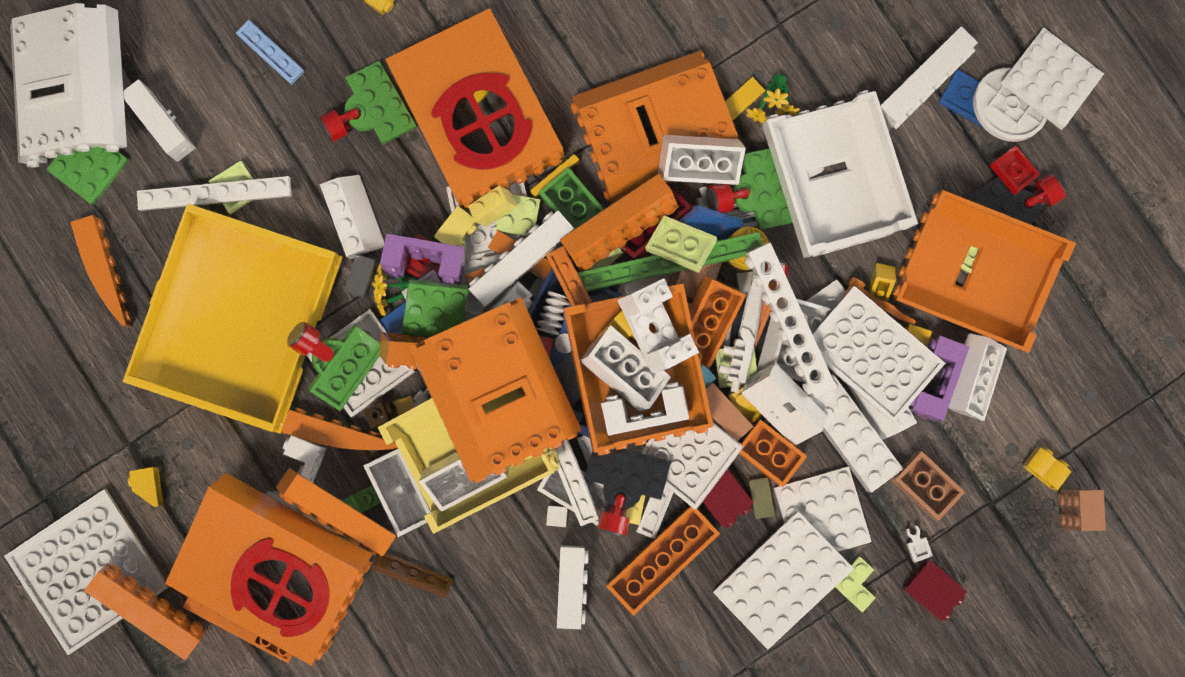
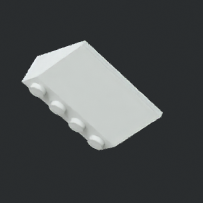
M782 297L777 300V307L780 309L784 306L785 301ZM796 299L812 334L834 310ZM787 316L785 324L790 326L793 323V319L791 316ZM770 319L757 370L761 371L776 362L791 379L804 382L794 369V366H796L794 359H790L787 354L786 348L788 346L786 342L782 341L778 334V330H780L778 324ZM796 334L793 337V342L798 344L801 341L800 334ZM808 352L802 354L801 359L803 362L809 359ZM816 370L810 372V379L814 380L817 377Z

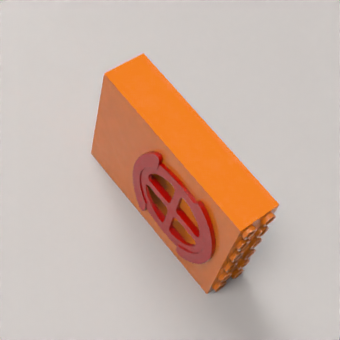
M490 8L386 58L390 71L460 208L468 210L470 204L496 187L501 186L508 190L511 185L515 183L521 184L528 179L527 177L533 174L539 175L545 171V168L549 166L555 167L562 163L564 159L563 147ZM479 90L495 93L507 105L505 108L485 116L474 97V93ZM467 98L477 116V121L460 130H455L452 121L455 106L459 100ZM507 114H512L515 124L514 133L509 143L501 147L490 128V123ZM482 128L493 147V151L489 154L476 153L465 147L460 142V138Z
M225 473L208 487L165 584L312 666L316 660L320 661L325 651H328L333 642L331 639L338 632L341 626L339 623L345 618L348 612L347 607L353 602L356 596L355 591L361 586L364 580L362 577L368 572L372 564L370 559L373 554L230 474ZM265 560H280L287 564V568L281 581L277 583L255 571V565ZM295 569L300 570L309 581L313 591L312 601L301 597L287 588L288 581ZM249 578L255 579L274 591L267 609L260 607L253 599L248 586ZM281 596H285L305 607L306 614L298 618L285 619L276 616L274 610Z

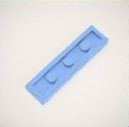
M250 20L236 32L247 45L291 85L305 72Z

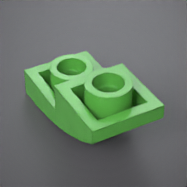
M373 485L342 500L361 513L381 503Z

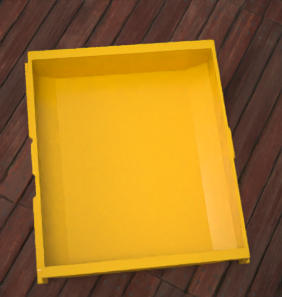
M187 203L161 277L155 286L149 303L150 307L123 382L281 434L287 412L290 410L303 373L302 364L305 356L288 347V336L297 324L307 322L315 328L317 321L322 319L343 257L335 252Z

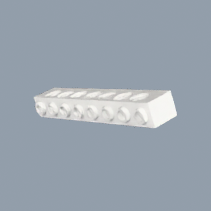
M765 243L746 252L747 258H745V262L748 268H752L755 274L753 279L756 286L762 289L763 294L761 297L765 305H769L772 311L769 313L772 321L778 324L780 329L778 334L781 340L785 341L788 346L786 348L788 356L795 361L796 366H794L797 375L802 377L804 381L802 386L805 393L816 398L836 388L771 243ZM763 261L768 264L766 272L760 270V264ZM773 279L776 281V288L771 291L768 283ZM782 297L785 304L779 309L776 303ZM787 316H791L793 319V323L790 326L785 324ZM796 334L801 336V341L798 344L793 342V337ZM804 352L809 354V359L806 362H803L801 359ZM812 370L817 371V377L814 380L810 379V372Z

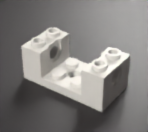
M665 279L649 284L617 300L652 374L666 370L699 353L690 334L678 338L662 302L673 297ZM650 323H652V324L655 325V327H656V332H655V333H651V332H650V330H649V324H650Z
M678 382L665 385L666 388L662 390L666 413L663 410L651 412V416L644 417L643 414L634 415L630 418L631 420L628 418L625 399L623 397L619 398V394L607 396L605 398L606 401L602 402L601 405L608 435L689 419L683 385H678Z
M291 436L290 439L287 438L283 445L284 455L304 462L305 465L300 467L298 474L314 482L327 447L296 436ZM267 492V496L301 513V510L295 506L296 503L291 505L279 496L280 492Z

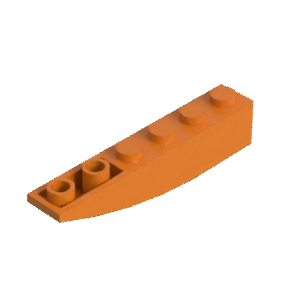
M91 215L70 222L82 262L97 293L122 326L132 327L130 322L132 321V315L126 309L125 303H127V299L119 286L121 279L114 269V266H116L114 257L109 253L110 243L103 233V230H105L103 221Z
M296 407L294 410H288L281 431L282 433L317 444L354 450L398 449L395 442L387 445L384 439L380 438V433L369 430L367 434L361 432V427L350 425V428L342 426L343 422L332 419L329 422L324 420L325 416L315 413L313 416L306 415V410Z
M188 597L183 608L286 663H289L293 656Z

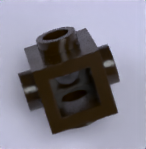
M383 398L372 402L373 406L363 410L370 428L381 426L398 417L397 408L392 399L386 401Z

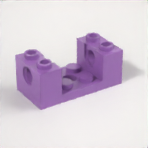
M386 234L380 265L388 277L394 279L404 277L410 255L411 258L416 260L427 258L431 262L441 263L439 269V277H442L441 282L462 285L467 262L464 247Z
M938 336L928 342L927 348L945 362L944 365L946 367L942 368L939 378H941L940 384L936 385L933 396L921 391L908 406L912 414L933 422L944 421L970 348L964 344Z

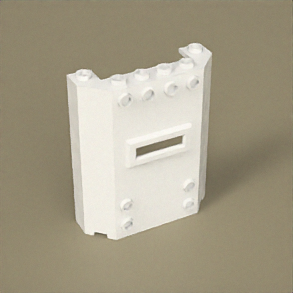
M75 3L12 18L10 31L18 162L27 164V167H39V164L47 163L46 158H56L58 154L72 155L74 151L88 152L90 148L94 147L104 148L107 152H118L120 148L127 147L118 10L97 4V8H84V4ZM64 84V92L32 98V90Z
M868 90L859 92L857 97L851 102L839 101L834 103L832 107L827 108V105L816 108V111L809 112V110H805L794 117L791 115H771L767 117V120L762 125L804 258L812 255L813 257L883 238L918 224L876 91L869 93ZM844 161L846 163V170L813 179L809 178L808 171Z

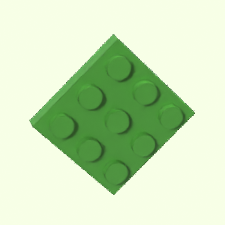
M94 147L90 148L88 152L74 151L72 155L58 154L46 170L90 204L94 205L130 160L119 152H107L104 148Z
M409 280L401 330L402 334L432 337L463 323L469 290L468 286Z

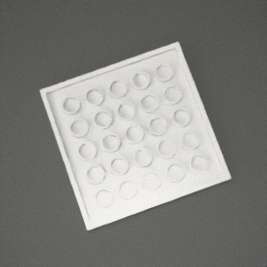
M103 489L4 556L67 655L72 654L123 619L117 613L84 592L98 571L107 563L118 566L121 569L120 572L126 576L134 577L139 585L143 588H150L155 596L170 587L165 584L164 576L107 489Z

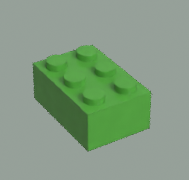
M569 168L565 169L539 191V197L554 214L559 211L572 225L573 230L604 210Z

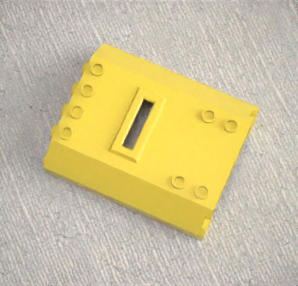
M522 387L517 388L483 404L484 412H490L524 396V390ZM432 398L378 427L387 445L392 442L396 443L431 510L424 517L433 534L560 469L557 449L548 447L543 450L544 454L533 458L531 455L525 458L526 462L514 467V464L510 465L507 478L441 512L419 480L424 469L456 453Z

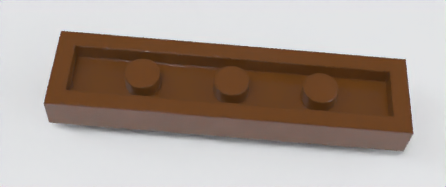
M386 552L384 556L378 555L372 568L375 571L443 598H446L453 579Z

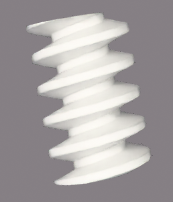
M548 291V295L552 298L545 299L549 306H543L542 309L547 313H540V317L544 321H538L537 324L541 328L536 329L552 335H559L555 328H562L558 320H565L560 314L563 313V306L570 305V303L566 300L567 297Z

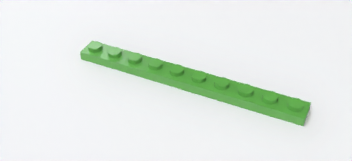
M757 232L717 241L703 266L746 257V252L762 245L760 233ZM655 255L577 274L586 291L590 292L684 271L689 268Z

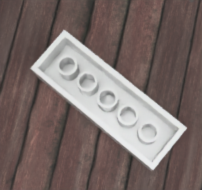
M960 27L880 106L888 131L893 127L897 129L908 116L976 51L973 47L978 42L963 27Z
M559 211L555 214L550 212L543 219V224L540 227L535 225L529 231L526 239L520 238L514 244V249L511 252L508 250L499 257V263L496 265L492 263L484 270L485 275L482 278L477 276L469 283V293L484 310L543 259L546 254L560 244L561 238L573 231L572 225Z
M831 374L836 388L816 398L810 396V394L808 396L828 416L822 430L866 491L873 492L902 471L903 468L834 374Z

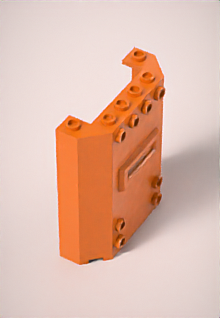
M702 50L572 96L573 103H570L573 114L577 113L578 115L577 121L580 128L584 127L586 134H583L586 145H590L592 148L590 155L593 163L597 162L599 170L596 171L599 180H604L606 191L603 192L607 203L610 202L612 205L659 174L658 167L664 135L738 139L712 66L708 59H704L705 56ZM642 105L645 106L658 141L657 144L652 146L649 144L636 107ZM665 181V182H667L669 185H673V184L679 183V182H681V181Z
M940 190L934 194L928 211H924L922 214L920 230L917 229L914 233L913 240L915 242L913 247H909L905 255L907 261L905 266L902 265L897 275L900 278L893 291V295H895L894 300L1029 353L1037 336L1033 333V330L1063 261H1069L1076 243L947 191ZM973 246L978 248V252L971 266L972 272L968 273L964 285L961 287L956 285L955 282L969 249Z
M684 284L669 286L673 297L662 302L678 338L690 334L696 345ZM623 297L563 308L592 452L604 455L610 453V449H614V447L616 450L627 448V444L635 443V446L647 443L646 440L653 438L654 441H661L671 434L674 437L686 435L685 431L690 430L696 431L697 434L708 432V428L713 427L697 353L663 370L671 377L667 384L678 382V385H683L689 419L608 435L601 403L606 401L605 398L607 396L617 395L618 393L579 360L589 346L597 339V336L622 311L617 300ZM652 323L649 324L651 333L656 332V327ZM631 337L628 341L640 350L636 339ZM662 391L649 409L640 412L625 400L629 420H631L632 416L643 414L644 417L651 416V412L663 410L666 413Z
M522 297L409 347L470 482L475 481V483H478L493 473L496 476L507 471L506 467L514 464V467L525 463V458L531 455L533 458L544 454L543 450L548 447L555 449L563 445V440H570L578 436L577 432L581 431L580 425ZM517 388H523L524 396L490 412H484L483 404Z

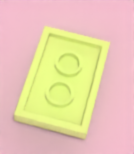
M663 216L645 248L650 253L699 273L717 242V237Z

